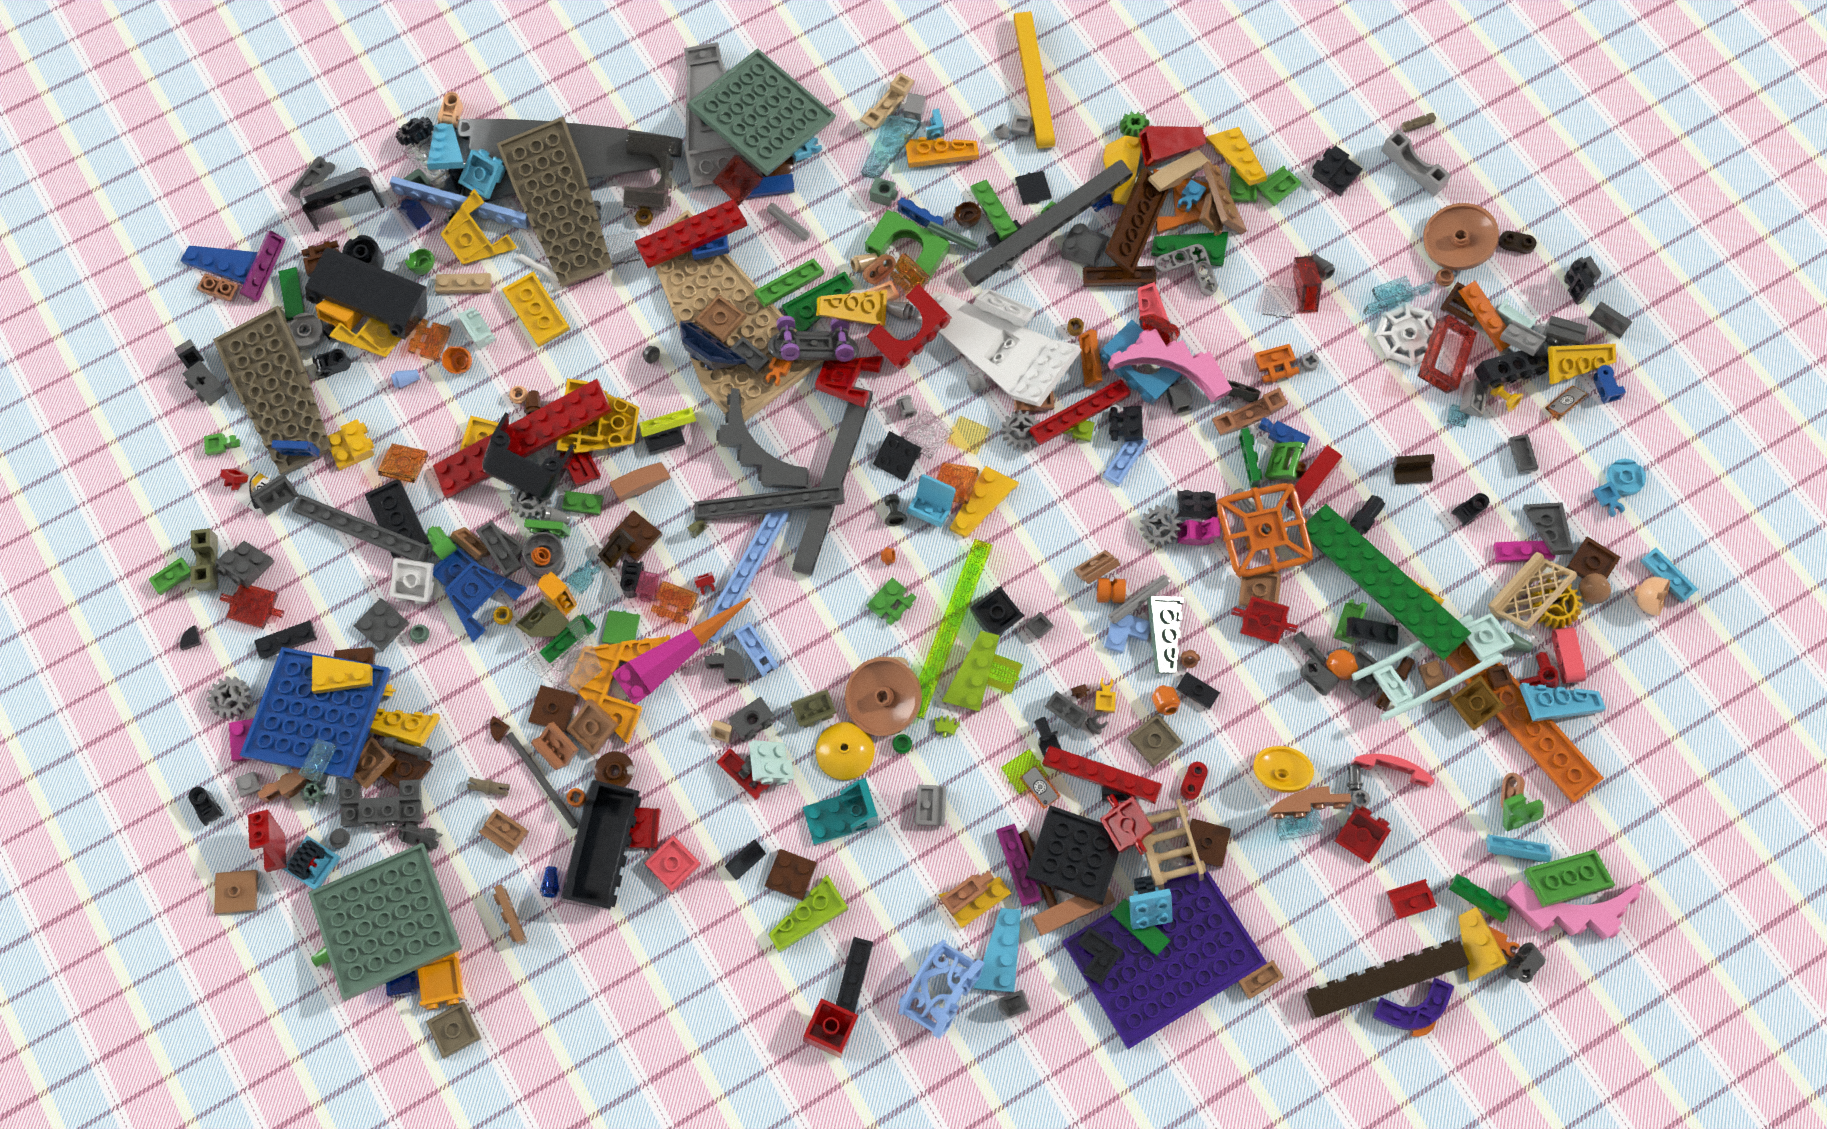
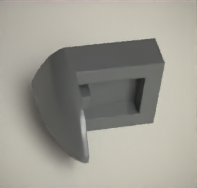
M1019 990L1000 998L998 1009L1004 1016L1013 1018L1030 1011L1024 990Z

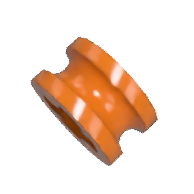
M573 788L569 790L566 798L571 806L577 808L584 805L586 795L581 789ZM575 793H577L578 795L581 794V797H579L578 802L571 800L574 798Z

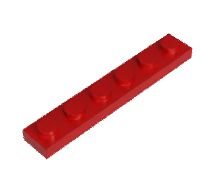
M1119 379L1032 426L1029 432L1037 443L1042 445L1128 398L1132 392L1123 380Z
M1052 746L1048 747L1042 765L1153 804H1156L1162 788V783Z

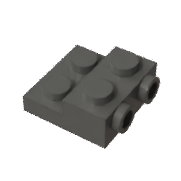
M243 541L233 551L228 549L215 563L217 566L216 570L225 577L227 575L235 584L243 585L248 589L274 563V560L269 555Z

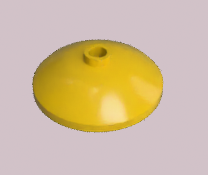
M851 722L836 723L824 730L817 741L815 750L816 759L822 771L831 778L842 781L853 780L866 773L872 765L875 755L874 743L870 734L864 732L855 723ZM843 745L848 746L846 751L841 750Z
M1272 746L1263 749L1257 754L1253 764V770L1257 779L1266 787L1282 793H1294L1307 788L1314 776V767L1309 758L1300 751L1286 746Z

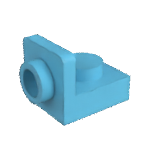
M939 108L932 110V117H930L931 126L926 127L927 139H937L944 136V125Z

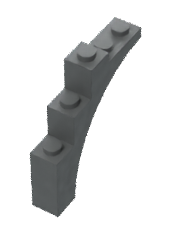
M731 388V394L727 396V405H730L729 412H726L725 422L728 425L720 424V430H717L716 441H719L721 447L741 448L737 452V461H740L742 467L762 468V470L758 471V481H761L763 487L808 488V468L780 461L756 443L744 422L741 409V392L739 389Z

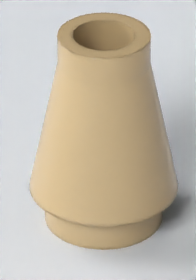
M876 253L854 255L850 259V264L855 273H861L878 257Z

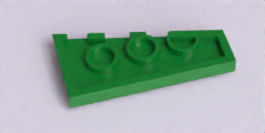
M1214 232L1154 236L1151 256L1159 257L1194 244H1200L1205 248L1210 264L1223 267L1228 232H1222L1217 236L1214 235ZM1196 249L1193 252V255H1197L1198 261L1195 263L1201 262L1199 259V255L1201 252L1197 251ZM1182 254L1175 255L1176 260H1185Z

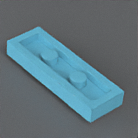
M1657 547L1640 560L1654 576L1670 580L1669 591L1681 603L1698 590Z
M1487 835L1486 844L1488 852L1495 855L1513 856L1518 859H1531L1536 862H1550L1551 852L1548 844Z

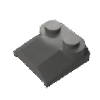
M1076 224L1071 228L1063 242L1062 259L1095 267V263L1110 237L1088 229L1085 224Z

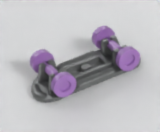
M782 316L776 322L779 333L774 335L768 342V351L773 357L788 361H850L855 359L859 353L856 342L848 336L849 322L839 319L831 321L832 332H795L794 318Z

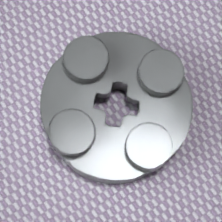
M298 314L293 317L294 320L291 323H288L298 348L309 349L322 343L324 336L322 329L324 325L313 314ZM304 328H307L309 330V332L306 334L301 333L302 331H304Z

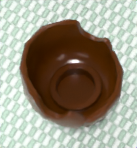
M971 201L963 202L955 207L953 216L960 226L964 228L973 227L981 218V209L976 203Z

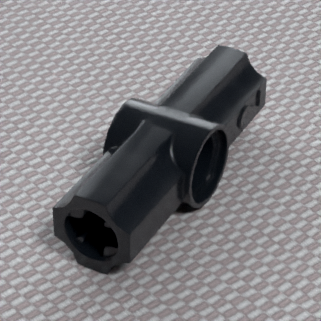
M1371 495L1362 509H1359L1354 515L1350 525L1363 536L1371 528L1375 518L1382 511L1386 503L1379 496Z

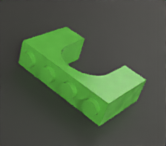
M887 209L866 240L865 251L870 254L876 253L877 257H880L898 239L911 238L916 240L923 250L911 268L912 277L928 284L949 253L950 242L928 231L927 228L918 226L914 221L903 218L899 213L891 212Z

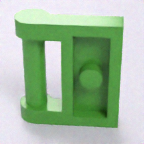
M1302 442L1275 443L1264 477L1268 480H1295L1301 453L1304 452L1306 445ZM1292 451H1294L1289 469L1286 470L1291 457Z

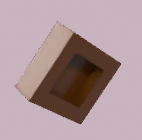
M1507 664L1486 670L1492 689L1508 686L1513 683Z

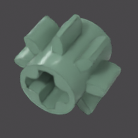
M317 780L314 783L306 782L305 788L301 789L304 792L302 800L308 801L311 806L315 802L322 804L321 800L328 796L323 791L327 787L323 784L320 785V782Z

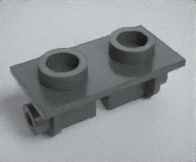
M407 822L398 827V830H402L398 834V839H401V842L416 845L417 839H420L419 844L424 842L426 849L429 850L437 849L439 842L436 839L443 836L434 828H420L418 824Z

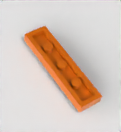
M1476 280L1459 290L1458 292L1498 351L1501 352L1509 347L1510 344L1500 340L1501 334L1507 326Z

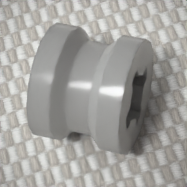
M981 371L977 372L976 375H966L971 393L977 389H986Z

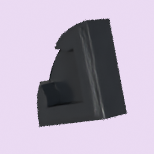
M196 625L184 632L180 641L181 650L184 651L202 644Z

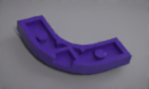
M1434 977L1426 999L1416 1007L1400 1006L1380 997L1372 1018L1402 1030L1426 1028L1441 1017L1448 1005L1454 986Z

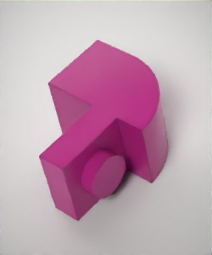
M1216 517L1203 522L1187 520L1178 525L1182 529L1177 531L1178 543L1209 545L1214 543V539L1220 537V520Z

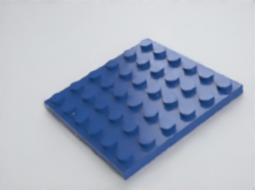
M281 647L240 756L250 760L352 780L392 670L389 667L369 664L373 667L372 686L314 694L312 692L313 655L357 663L363 662Z

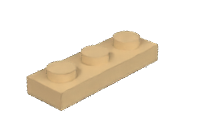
M490 273L436 274L435 292L436 294L491 293L492 276Z

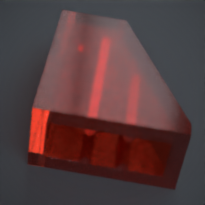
M1313 256L1294 257L1293 277L1299 312H1318L1322 282Z

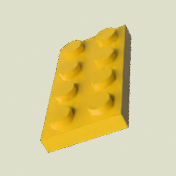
M534 271L502 288L503 293L538 347L570 330L569 325Z

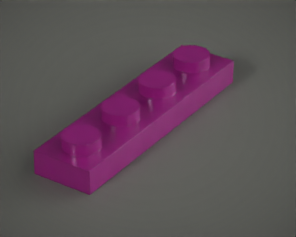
M271 230L267 231L239 294L254 302L260 300L286 241L285 238Z
M1015 823L996 829L1022 907L1042 901L1036 882L1025 878L1029 862Z

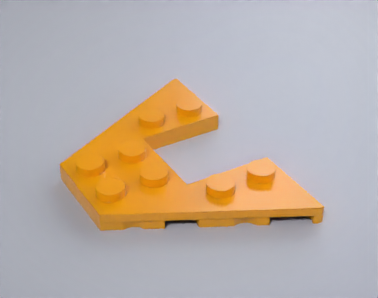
M670 635L651 639L644 638L638 641H623L611 645L603 644L597 647H583L569 684L586 702L588 699H592L619 724L615 732L627 745L631 741L643 708L607 696L614 680L611 673L618 669L621 661L627 663L670 640Z

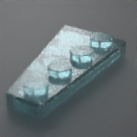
M888 115L862 168V176L873 179L875 177L880 178L920 128V121Z

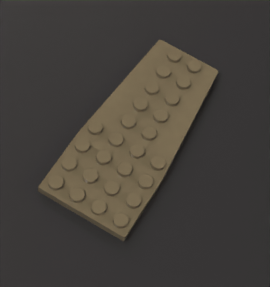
M560 117L497 143L515 193L529 218V222L550 261L560 285L565 288L612 269V262L585 170L565 118Z
M278 305L213 339L230 382L241 403L245 406L249 418L252 419L257 433L260 434L264 446L268 449L272 461L276 464L279 474L284 473L286 475L332 451L301 353L282 309ZM272 440L312 442L314 446L320 449L319 457L282 455L275 448H271Z

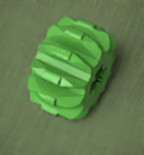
M1131 111L1129 115L1125 114L1120 121V133H1123V136L1139 138V133L1146 126H1149V119H1146L1145 114L1140 115L1139 111L1136 114Z

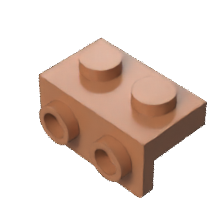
M554 722L549 723L540 737L533 739L531 742L536 751L555 770L568 766L579 750Z

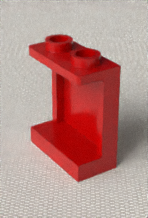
M268 809L249 814V848L251 850L263 848L264 869L267 873L286 868L285 833Z

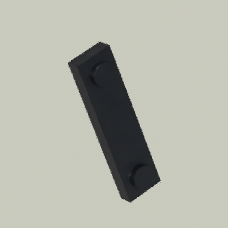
M853 937L835 1004L853 1013L856 1012L873 947L872 941Z

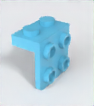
M922 474L916 496L909 505L907 513L941 528L951 512L956 489Z

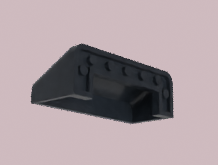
M596 780L591 781L560 902L608 911L611 910V907L615 908L618 896L614 895L616 887L621 885L622 875H619L621 867H625L627 856L624 855L625 848L630 847L632 836H629L630 828L635 827L637 817L634 816L635 808L639 809L642 798L638 797V790Z

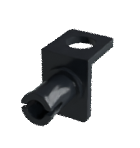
M1046 717L1035 720L1034 723L1041 736L1038 740V746L1043 757H1045L1049 746L1061 749L1057 740L1058 731L1051 732Z

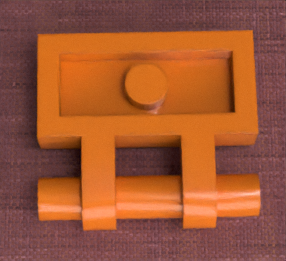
M1290 344L1254 354L1259 372L1266 370L1268 372V375L1262 376L1263 383H1274L1278 379L1285 377L1289 379L1293 375L1300 373L1298 367L1291 368L1290 364L1295 363L1296 358ZM1283 366V371L1275 372L1274 368Z

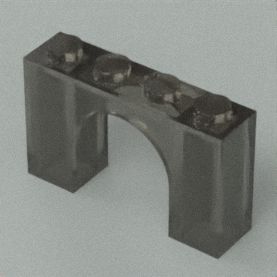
M628 132L626 154L652 158L660 168L661 178L655 185L648 188L624 186L623 208H646L666 212L667 207H670L671 196H668V189L672 188V178H669V171H673V160H670V153L674 154V143L671 142L672 137Z

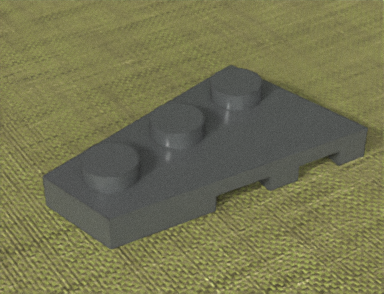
M1563 502L1524 504V512L1551 554H1572L1573 546Z

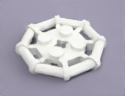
M1404 303V305L1388 312L1384 311L1381 314V320L1374 338L1378 340L1386 355L1385 358L1407 364L1409 367H1414L1423 361L1436 358L1444 331L1440 329L1432 315L1433 312L1413 307L1409 303ZM1402 313L1405 314V316L1401 318H1394L1395 316L1400 315ZM1410 313L1420 316L1422 318L1415 319L1413 318V316L1410 315ZM1425 321L1428 322L1432 330L1428 329L1427 325L1425 324ZM1388 322L1392 324L1391 331H1385ZM1406 331L1409 333L1413 332L1411 338L1406 336ZM1428 337L1434 338L1431 347L1427 344ZM1385 338L1391 339L1394 345L1392 349L1390 348ZM1421 349L1426 351V353L1415 357L1414 352ZM1399 350L1402 353H1409V357L1395 352Z

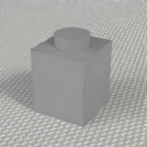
M908 93L903 110L904 120L910 123L921 124L926 107V96Z

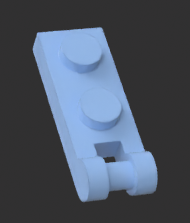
M750 622L734 631V635L762 677L767 675V672L771 669L775 670L779 667ZM766 658L768 663L762 666L760 661Z

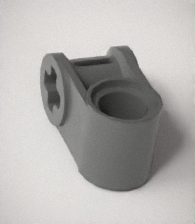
M1315 659L1306 661L1300 669L1301 677L1323 696H1327L1339 682L1338 677L1334 673L1326 669ZM1310 667L1314 669L1311 673L1308 671Z
M1532 942L1525 943L1507 964L1505 969L1506 975L1510 979H1518L1523 983H1528L1545 964L1546 959Z

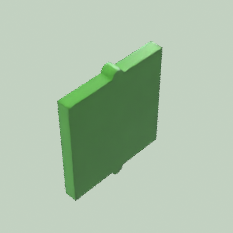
M609 610L602 643L617 644L623 641L635 640L640 615L627 613L625 610L623 612Z

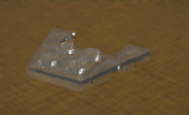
M580 615L566 625V628L578 641L552 663L545 666L534 652L520 663L524 669L533 672L535 675L551 682V684L571 695H574L603 670Z

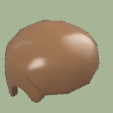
M1594 573L1587 575L1581 580L1579 591L1586 602L1594 605L1603 603L1610 597L1611 586L1604 575Z

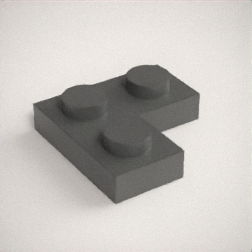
M1359 646L1352 653L1358 665L1357 671L1378 662ZM1373 674L1354 681L1348 689L1364 701L1377 687L1378 683L1374 679Z

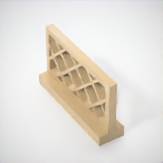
M1536 552L1488 604L1490 612L1498 620L1503 618L1529 630L1577 577V573L1544 559L1543 554ZM1547 567L1553 569V572L1542 574ZM1568 575L1566 579L1557 581V576ZM1554 577L1555 582L1543 584V579ZM1540 580L1541 585L1530 587L1533 582ZM1556 587L1553 593L1545 594V589ZM1542 590L1541 596L1531 598V593ZM1528 594V599L1517 601L1521 595ZM1544 601L1541 606L1533 608L1532 603ZM1530 605V609L1519 611L1518 606ZM1509 608H1516V612L1506 613ZM1531 614L1527 622L1520 620V616Z

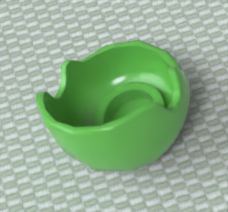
M423 248L410 253L409 260H405V263L411 272L417 275H424L433 268L435 258L431 251Z

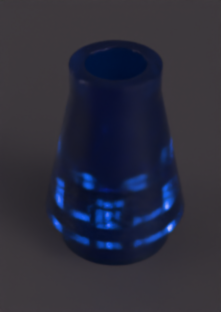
M545 867V873L540 886L541 896L546 898L558 896L560 888L557 867Z

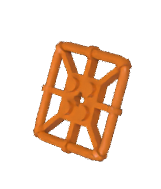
M1281 483L1263 488L1254 487L1249 491L1227 495L1217 500V512L1224 535L1222 539L1223 542H1226L1232 568L1236 573L1235 575L1239 578L1241 576L1250 577L1268 572L1276 573L1281 569L1303 565L1308 561H1312L1313 550L1306 527L1307 519L1303 516L1299 497L1293 484ZM1284 491L1274 508L1263 509L1260 496ZM1290 495L1296 520L1284 522L1281 508ZM1253 498L1257 511L1246 514L1230 504V502ZM1225 509L1242 519L1245 528L1244 532L1231 534ZM1262 525H1265L1266 528L1269 527L1270 531L1267 532V535L1261 531ZM1292 526L1299 527L1304 549L1288 539L1286 528ZM1247 537L1250 551L1240 566L1233 540ZM1286 546L1301 557L1278 562L1274 548ZM1267 549L1270 564L1246 569L1255 552Z

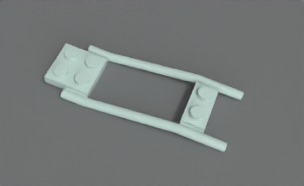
M1492 613L1475 621L1473 616L1469 614L1458 619V621L1471 632V635L1465 642L1479 659L1480 663L1414 699L1410 690L1391 666V664L1424 647L1425 645L1420 640L1384 660L1353 673L1352 678L1354 681L1373 674L1376 682L1396 707L1381 714V719L1387 721L1423 704L1482 670L1503 661V655L1500 653L1512 648L1514 641Z

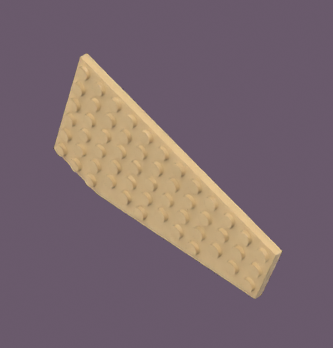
M687 210L662 229L688 219L693 215ZM691 250L655 266L679 331L680 321L687 320L704 330L695 323L694 319L719 294L747 316L723 344L731 348L743 336L768 357L771 363L773 356L768 351V342L774 335L779 333L776 322L783 315L773 304L764 308L754 295V291L758 287L728 254L694 260ZM690 357L703 391L725 416L730 408V405H727V396L731 394V388L740 390L744 422L824 363L823 360H794L787 376L781 375L779 386H775L776 378H772L769 383L766 382V375L772 372L768 368L770 363L758 374L745 364L712 371L707 369L702 361Z

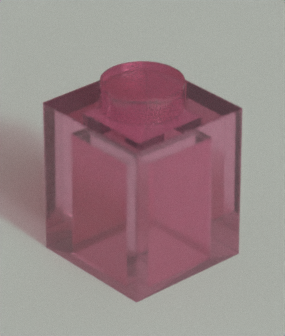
M641 571L635 591L641 601L647 603L651 601L657 602L662 584L660 574Z

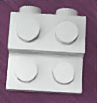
M394 558L390 596L396 597L397 601L407 602L408 599L415 600V604L421 605L432 601L434 564Z

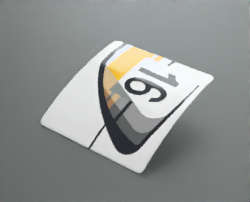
M254 470L248 477V481L239 488L234 499L261 514L262 510L255 502L251 493L272 480Z

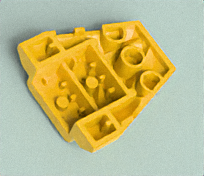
M567 378L565 395L589 382ZM604 390L613 412L558 440L556 451L567 452L571 444L574 445V454L633 445L635 443L640 407L619 397L616 398Z

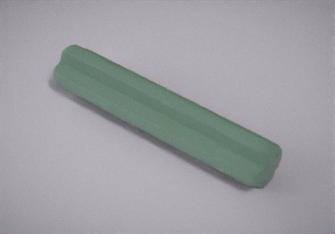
M932 221L927 226L928 231L971 251H975L978 246L977 242Z

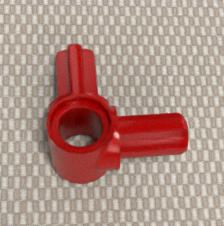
M1539 652V654H1536L1539 666L1537 676L1521 679L1519 683H1529L1530 686L1546 685L1548 688L1558 687L1559 677L1555 666H1551L1546 652ZM1553 677L1554 679L1546 680L1545 678Z

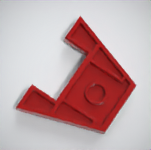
M883 356L855 358L850 361L825 360L815 382V389L865 408L869 399V391L854 389L861 371L879 373L884 358Z

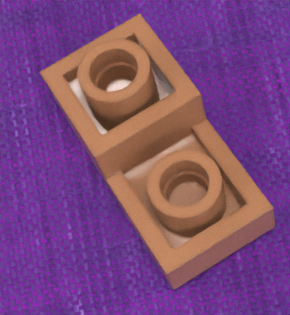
M205 273L197 290L209 296L231 302L239 285Z

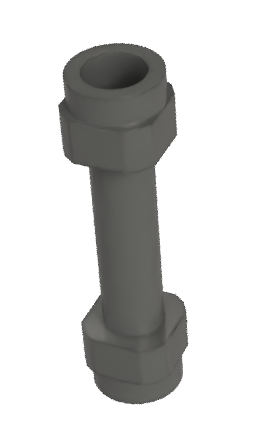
M386 737L383 742V748L388 751L394 752V750H399L416 755L422 761H429L432 756L431 749L424 746L417 748L398 742L397 738Z

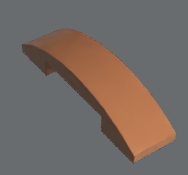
M1279 387L1264 394L1257 401L1231 413L1227 411L1212 418V421L1221 436L1261 421L1263 417L1267 418L1288 405V402Z

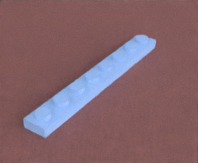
M394 176L390 180L393 192L398 195H406L415 200L428 201L430 204L442 205L451 210L453 208L459 210L463 202L468 198ZM487 202L470 213L483 219H492L498 223H506L519 229H528L530 225L526 213Z
M788 511L767 513L707 620L741 602L790 515ZM729 621L709 641L717 644Z

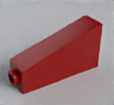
M1146 126L1139 133L1145 167L1193 153L1206 144L1203 127Z
M1326 445L1294 486L1302 510L1342 463L1343 456L1329 445ZM1289 495L1285 501L1287 503L1285 506L1294 512Z

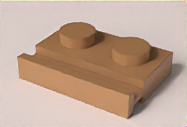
M1210 192L1206 194L1199 220L1210 231L1213 230L1214 235L1217 236L1222 233L1224 224L1221 222L1212 193Z
M1104 550L1073 570L1076 576L1090 584L1120 566L1117 558L1115 559L1112 554Z
M496 808L485 822L484 827L479 830V833L510 855H513L514 850L518 848L529 831Z

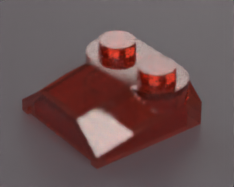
M735 154L712 182L719 186L740 206L752 191L760 186L763 178L745 160Z
M1155 314L1143 315L1139 318L1140 327L1144 331L1147 329L1151 331L1156 328L1165 345L1172 341L1177 342L1180 331L1170 321Z

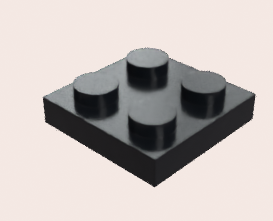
M1177 491L1178 517L1217 518L1215 493L1209 491Z

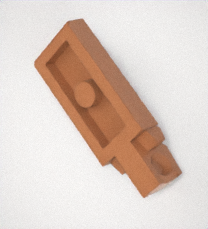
M987 871L982 876H979V874L972 875L941 897L940 900L949 913L954 916L983 895L989 889L987 885L994 880V877L990 871Z

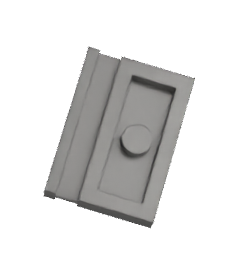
M1513 320L1501 334L1500 340L1534 356L1545 342L1546 336Z
M918 784L915 824L918 826L945 827L946 786Z

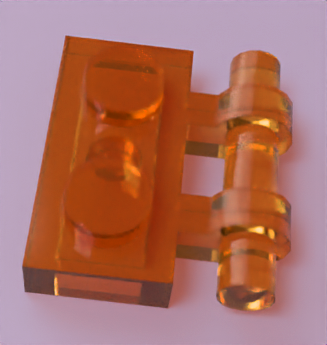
M906 253L900 255L894 267L899 274L892 271L889 275L893 282L904 290L906 295L917 284L924 289L930 278Z
M421 319L420 324H417L415 328L414 338H411L409 342L408 352L415 354L416 350L420 349L419 354L421 357L438 362L452 330L448 326L434 322L431 328H427L428 321ZM423 334L427 335L424 343L420 342Z
M663 581L655 597L656 600L661 602V605L659 607L653 604L651 612L656 613L657 616L673 619L675 623L679 624L681 622L687 625L689 617L684 616L683 613L684 611L692 613L699 594ZM668 605L677 607L676 612L668 610Z

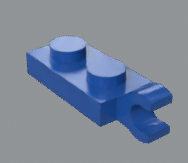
M1264 417L1258 427L1260 430L1270 433L1268 439L1276 443L1302 442L1307 445L1311 438L1278 420L1274 425L1269 419Z

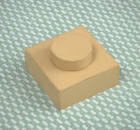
M714 720L711 725V737L729 743L732 738L733 726L726 722Z

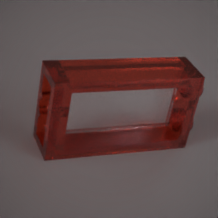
M1451 315L1437 319L1417 376L1446 394L1457 390L1477 332Z

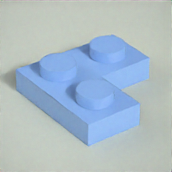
M1128 614L1116 624L1111 623L1104 648L1123 653L1128 636L1147 642L1150 633V621Z

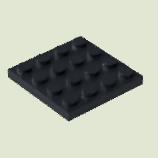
M1049 805L1025 878L1103 905L1119 851L1103 823Z

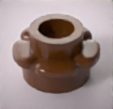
M1086 684L1071 688V696H1075L1076 699L1085 697L1090 689H1087Z

